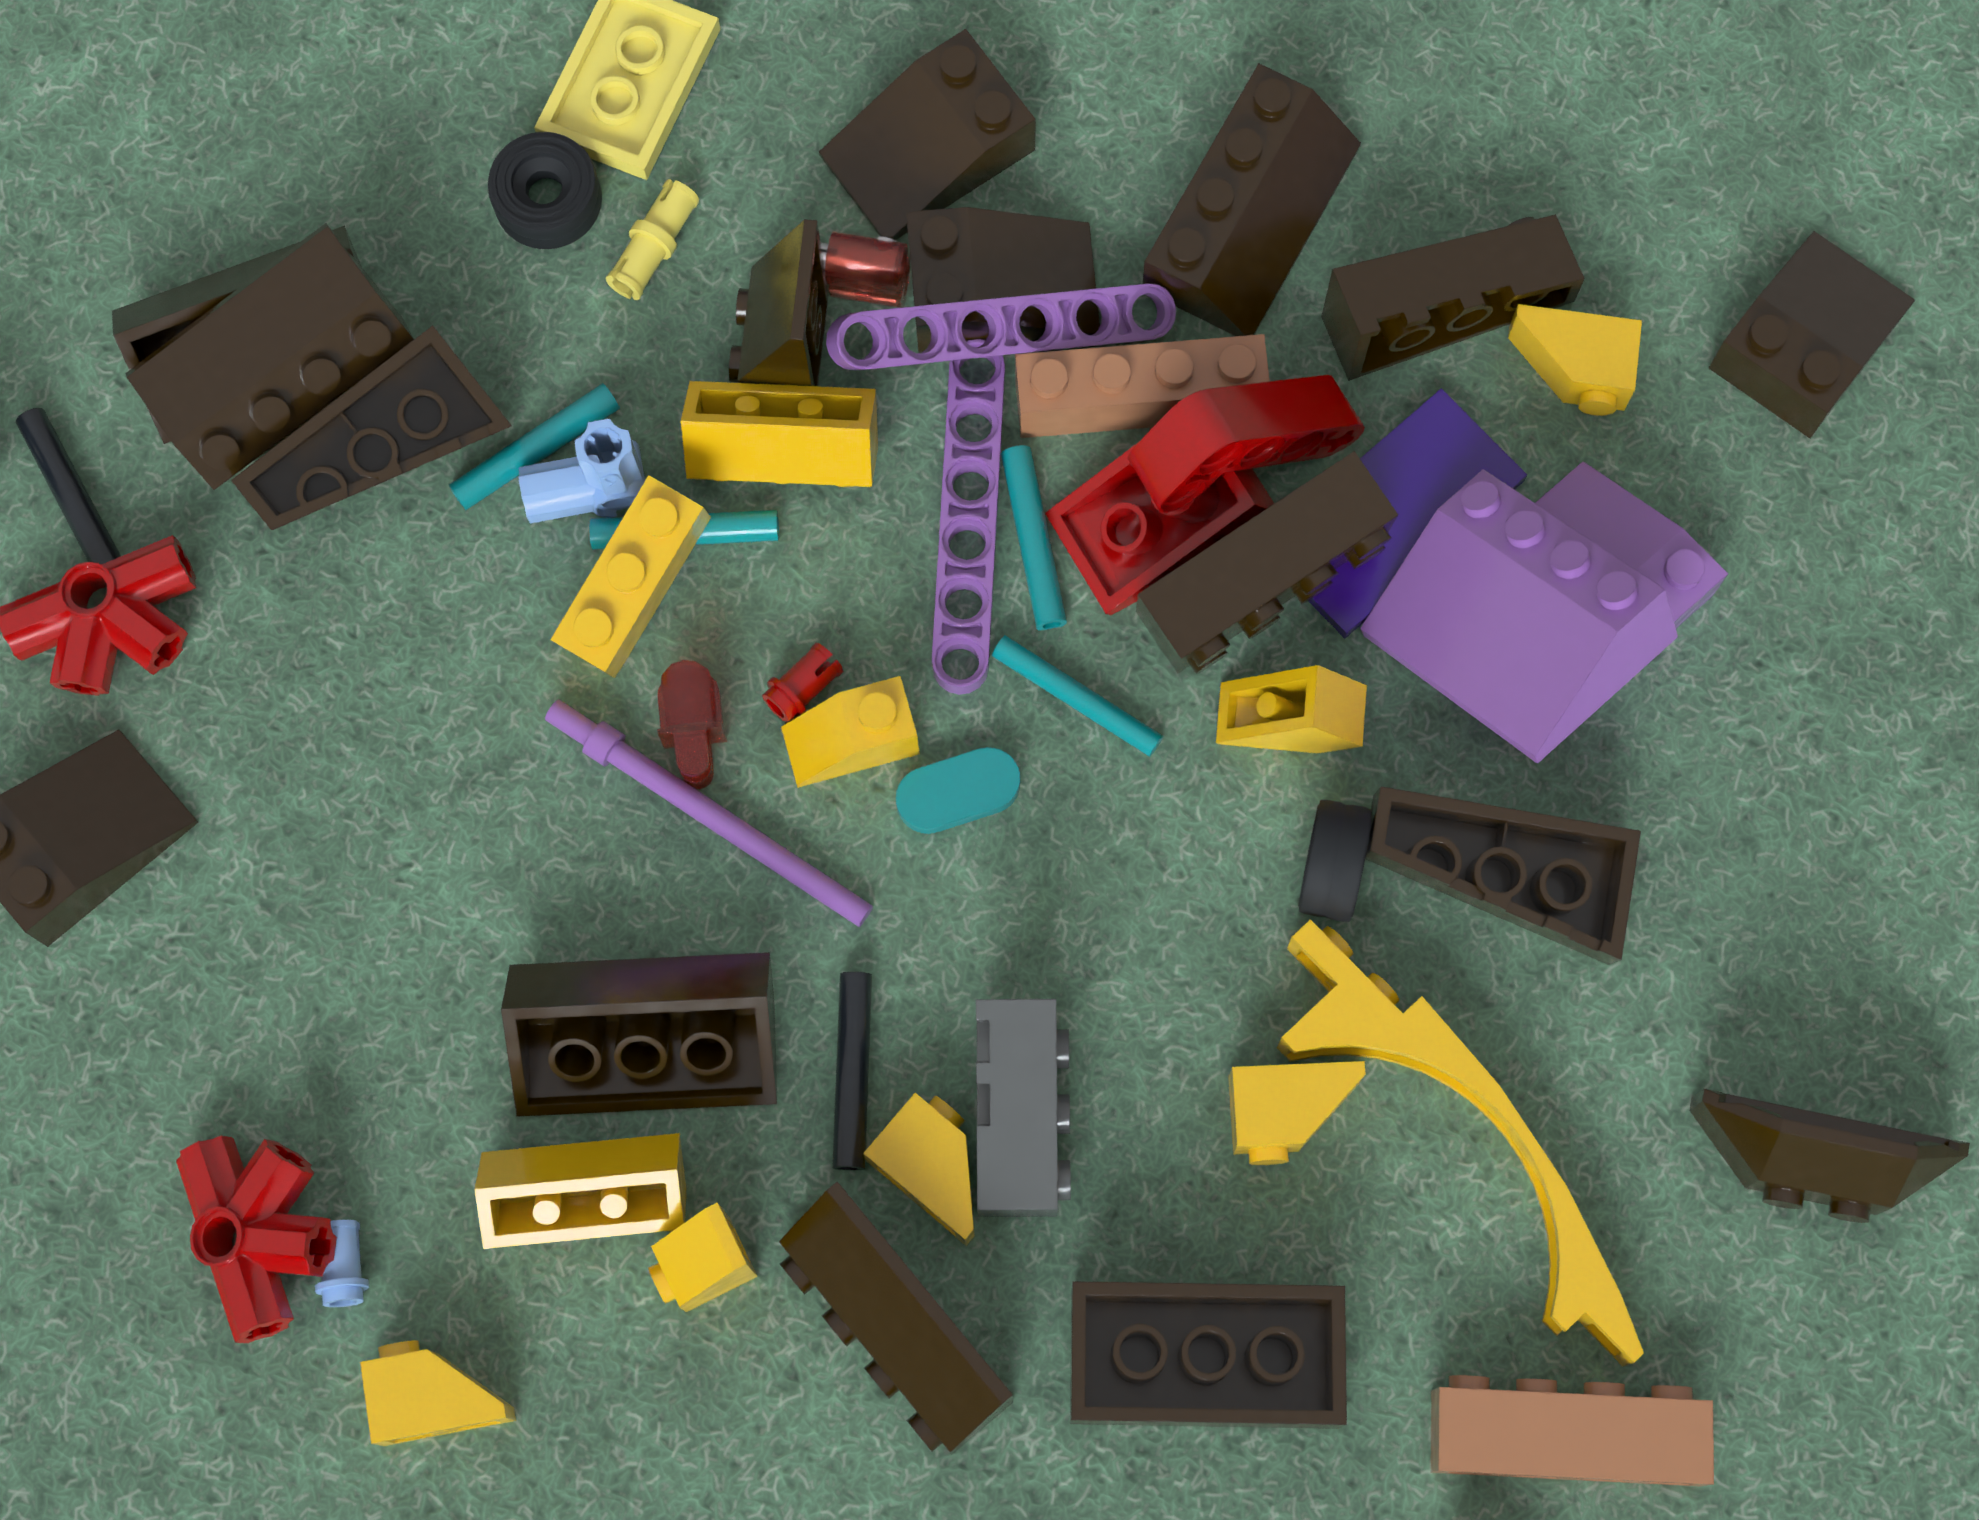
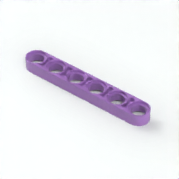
M1139 284L854 312L839 316L831 324L827 332L826 346L830 357L842 368L867 370L1152 340L1164 336L1172 328L1176 316L1174 299L1165 288L1156 284ZM1140 295L1150 297L1157 308V318L1154 324L1147 330L1140 328L1135 323L1132 315L1133 304ZM1086 300L1094 302L1099 307L1102 315L1099 330L1091 336L1083 333L1076 321L1077 310ZM1028 306H1035L1040 309L1045 317V331L1037 341H1030L1025 338L1019 326L1020 316ZM972 311L982 314L989 326L988 337L980 347H973L968 344L962 334L964 318ZM913 317L923 319L930 327L931 342L922 353L911 351L904 342V327ZM854 323H861L866 326L871 332L873 339L870 353L860 360L850 356L844 346L846 330Z
M974 339L966 342L973 347H980L985 340ZM1003 355L981 357L990 361L995 368L991 379L982 384L969 383L961 376L960 368L969 359L952 360L949 363L932 667L934 678L939 686L950 693L958 695L971 693L980 688L986 680L989 670L1005 386ZM967 415H981L990 422L992 429L985 439L978 442H970L959 436L956 431L957 424ZM968 472L982 475L989 485L987 492L977 500L969 501L960 498L953 490L954 481L958 476ZM969 530L982 536L985 541V548L976 558L965 560L955 556L950 550L949 545L951 539L956 534ZM964 589L976 593L982 601L981 609L977 615L969 619H959L952 616L946 608L947 599L952 593ZM958 649L970 651L979 662L978 669L967 679L958 680L951 678L942 668L943 660L948 653Z

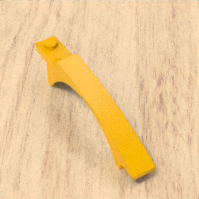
M1310 919L1291 937L1287 950L1329 993L1281 1037L1277 1049L1290 1062L1319 1056L1347 1055L1397 1063L1438 1080L1469 1100L1490 1119L1521 1160L1533 1184L1542 1210L1549 1252L1548 1293L1542 1322L1557 1336L1562 1330L1566 1332L1578 1320L1622 1367L1635 1363L1644 1352L1623 1297L1567 1185L1501 1086L1423 996L1402 1013L1395 1006L1399 1002V997L1392 987L1376 973H1371L1367 977L1349 959L1353 955V951L1342 936L1329 926L1321 930Z

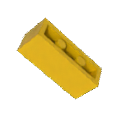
M689 381L681 417L686 479L872 487L878 452L876 389Z
M648 475L550 640L615 678L710 521L711 516L705 508Z
M680 1133L482 1152L474 1190L483 1249L675 1230L685 1223L687 1196Z

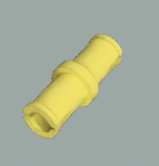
M671 179L666 180L662 186L663 189L645 218L634 222L629 230V237L631 238L629 244L612 271L606 276L608 285L628 299L633 297L634 300H639L643 295L644 288L662 259L668 260L671 258L677 248L676 236L692 210L699 204L697 194L687 185L677 180L674 183Z

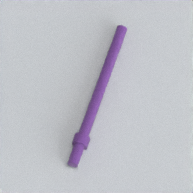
M560 699L556 700L549 708L545 721L582 744V752L604 767L611 763L856 926L861 927L872 911L873 905L624 742L626 736L605 721L596 724Z

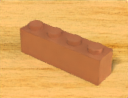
M1264 334L1015 354V382L1021 438L1152 428L1179 401L1197 391L1270 381Z
M1452 1375L1449 1376V1387H1438L1431 1392L1430 1473L1682 1486L1714 1485L1713 1400H1693L1692 1387L1657 1385L1651 1386V1397L1625 1396V1384L1585 1382L1584 1394L1557 1393L1556 1380L1516 1379V1391L1489 1389V1377Z

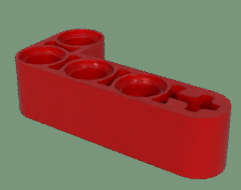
M1332 375L1209 388L1188 395L1173 406L1135 445L1128 455V460L1161 513H1169L1193 502L1225 472L1329 457L1354 443L1363 434L1365 427Z

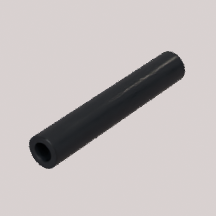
M33 408L23 412L17 417L16 425L87 561L102 565L121 557L45 410Z
M865 972L840 973L832 1168L836 1170H865V1156L863 1153L866 1151L872 974Z

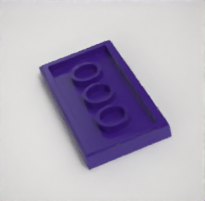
M1442 388L1360 458L1397 512L1398 517L1388 532L1392 539L1384 544L1386 547L1384 551L1357 569H1354L1349 561L1336 569L1338 575L1332 579L1333 584L1308 601L1344 639L1365 622L1437 509L1482 469L1514 490L1527 477V474Z

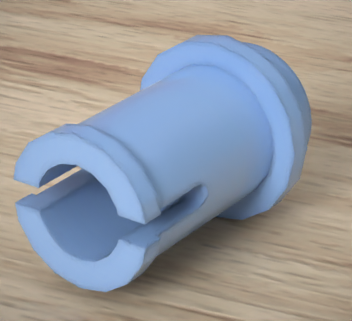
M356 1220L331 1221V1228L333 1234L337 1237L334 1261L330 1262L325 1268L324 1274L321 1276V1282L315 1285V1292L318 1295H322L323 1306L357 1305L363 1302V1291L369 1288L368 1279L362 1278L360 1223Z

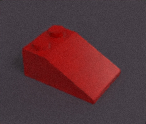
M1134 445L1045 512V515L1105 614L1111 616L1137 602V595L1275 504L1253 469L1225 472L1193 502L1176 511L1161 513L1128 460V455L1135 447Z

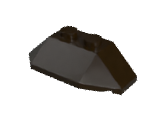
M1703 1089L1691 1098L1689 1111L1744 1188L1763 1192L1762 1202L1788 1209H1802L1804 1200L1829 1205L1828 1215L1844 1221L1869 1222L1870 1214L1877 1215L1895 1207L1966 1158L1969 1153L1970 1143L1950 1140L1759 1101L1709 1089Z

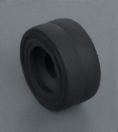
M535 132L516 138L499 152L490 168L488 194L496 217L504 231L523 245L537 249H555L569 245L585 235L598 217L602 202V191L594 164L588 153L578 143L564 135L552 132ZM549 178L556 180L562 185L560 195L550 203L539 204L528 197L531 186L538 180Z
M1320 800L1316 810L1300 891L1299 912L1341 922H1350L1355 911L1372 824L1371 809L1358 805H1345L1332 800Z

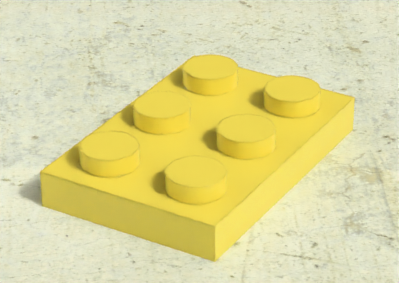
M598 0L534 127L535 131L564 135L578 143L591 159L647 180L721 30L719 18L673 0Z

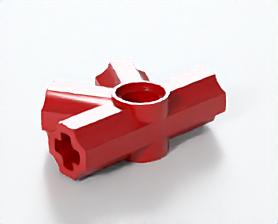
M171 535L102 565L94 562L76 564L65 573L61 582L1 606L0 630L13 655L21 661L57 646L49 682L54 687L78 694L95 696L109 694L117 649L152 675L165 667H169L183 651V642L188 633L154 606L197 588L195 583L196 576L179 540ZM107 587L106 597L102 603L88 609L87 604L91 595L98 589Z
M218 1136L205 1141H197L181 1150L180 1157L176 1159L195 1218L190 1234L191 1250L197 1260L211 1267L234 1341L236 1343H250L258 1339L271 1337L289 1328V1322L294 1319L279 1273L321 1277L328 1264L334 1261L337 1237L333 1234L331 1220L325 1217L288 1214L314 1175L311 1169L312 1164L300 1154L288 1149L279 1142L264 1139L244 1169L233 1137ZM236 1231L237 1237H236L235 1245H234V1247H233V1246H232V1239H233V1234H234V1232Z

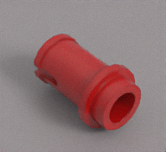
M815 643L810 648L811 650L780 679L772 677L767 682L769 689L762 695V698L767 706L781 720L787 723L794 717L805 713V706L833 679L839 677L844 672L837 659L832 663L826 661L833 654L819 643Z

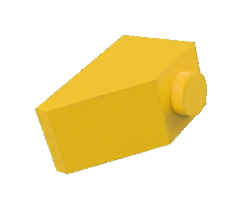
M1517 305L1509 326L1508 339L1563 403L1576 404L1579 410L1586 414L1605 416L1613 414L1616 410L1624 411L1635 391L1642 320Z
M1319 665L1221 682L1216 743L1307 753H1324L1363 747L1367 685Z
M901 676L839 692L781 726L798 788L920 754L918 736Z
M1365 1061L1232 1067L1228 1080L1233 1155L1249 1154V1164L1276 1165L1289 1162L1288 1152H1299L1359 1085L1366 1074Z
M914 1093L863 1154L866 1162L967 1246L975 1235L966 1135L959 1130L965 1120L938 1096H934L927 1103L917 1093Z
M718 1202L703 1209L651 1246L659 1263L649 1267L648 1270L663 1302L666 1304L676 1299L679 1307L685 1312L758 1277L730 1217Z
M418 1340L378 1347V1359L360 1362L371 1444L388 1446L516 1421L513 1406L439 1353L428 1349L420 1350Z

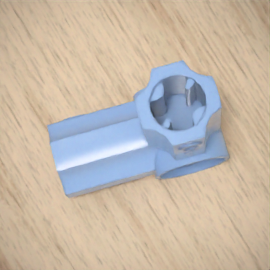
M610 418L588 422L586 431L575 440L577 457L519 467L520 491L529 523L594 512L597 516L611 518L617 516V510L628 509L645 482L639 444L631 439L629 431L615 426Z

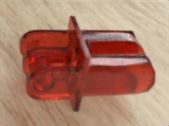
M681 660L671 664L661 677V685L658 689L660 729H657V733L664 749L675 748L677 766L684 782L700 790L710 785L714 777L711 744L727 742L724 732L721 694L717 682L710 675L707 668L696 661Z

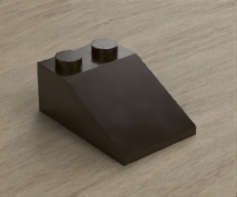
M964 29L914 61L819 151V155L879 236L897 240L908 232L906 212L945 209L1035 151L1036 119L967 29Z
M973 207L906 212L914 306L1096 289L1089 222ZM1086 300L1077 310L1076 321L1080 330L1090 336L1099 330L1100 320L1098 306L1094 302ZM1028 306L1020 316L1019 326L1025 338L1030 341H1037L1045 331V317L1040 309L1035 306ZM972 311L964 318L962 323L964 339L966 341L974 339L986 341L989 334V326L982 314ZM915 317L918 353H922L931 342V331L923 319Z
M804 219L752 266L749 289L739 288L736 303V324L744 326L742 346L732 345L729 359L730 382L818 386L829 295L817 220Z
M1813 231L1726 337L1709 369L1811 439L1915 302V299Z
M118 729L0 794V903L25 933L49 947L199 822Z

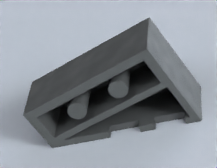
M976 999L978 1217H1057L1058 1200H1071L1070 1160H1057V1134H1070L1069 1094H1057V1069H1069V1029H1057L1056 999Z

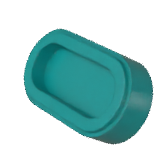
M991 747L980 748L917 768L909 772L898 785L896 791L898 814L901 820L912 830L931 834L999 813L1011 806L1018 796L1020 790L1019 768L1009 754Z

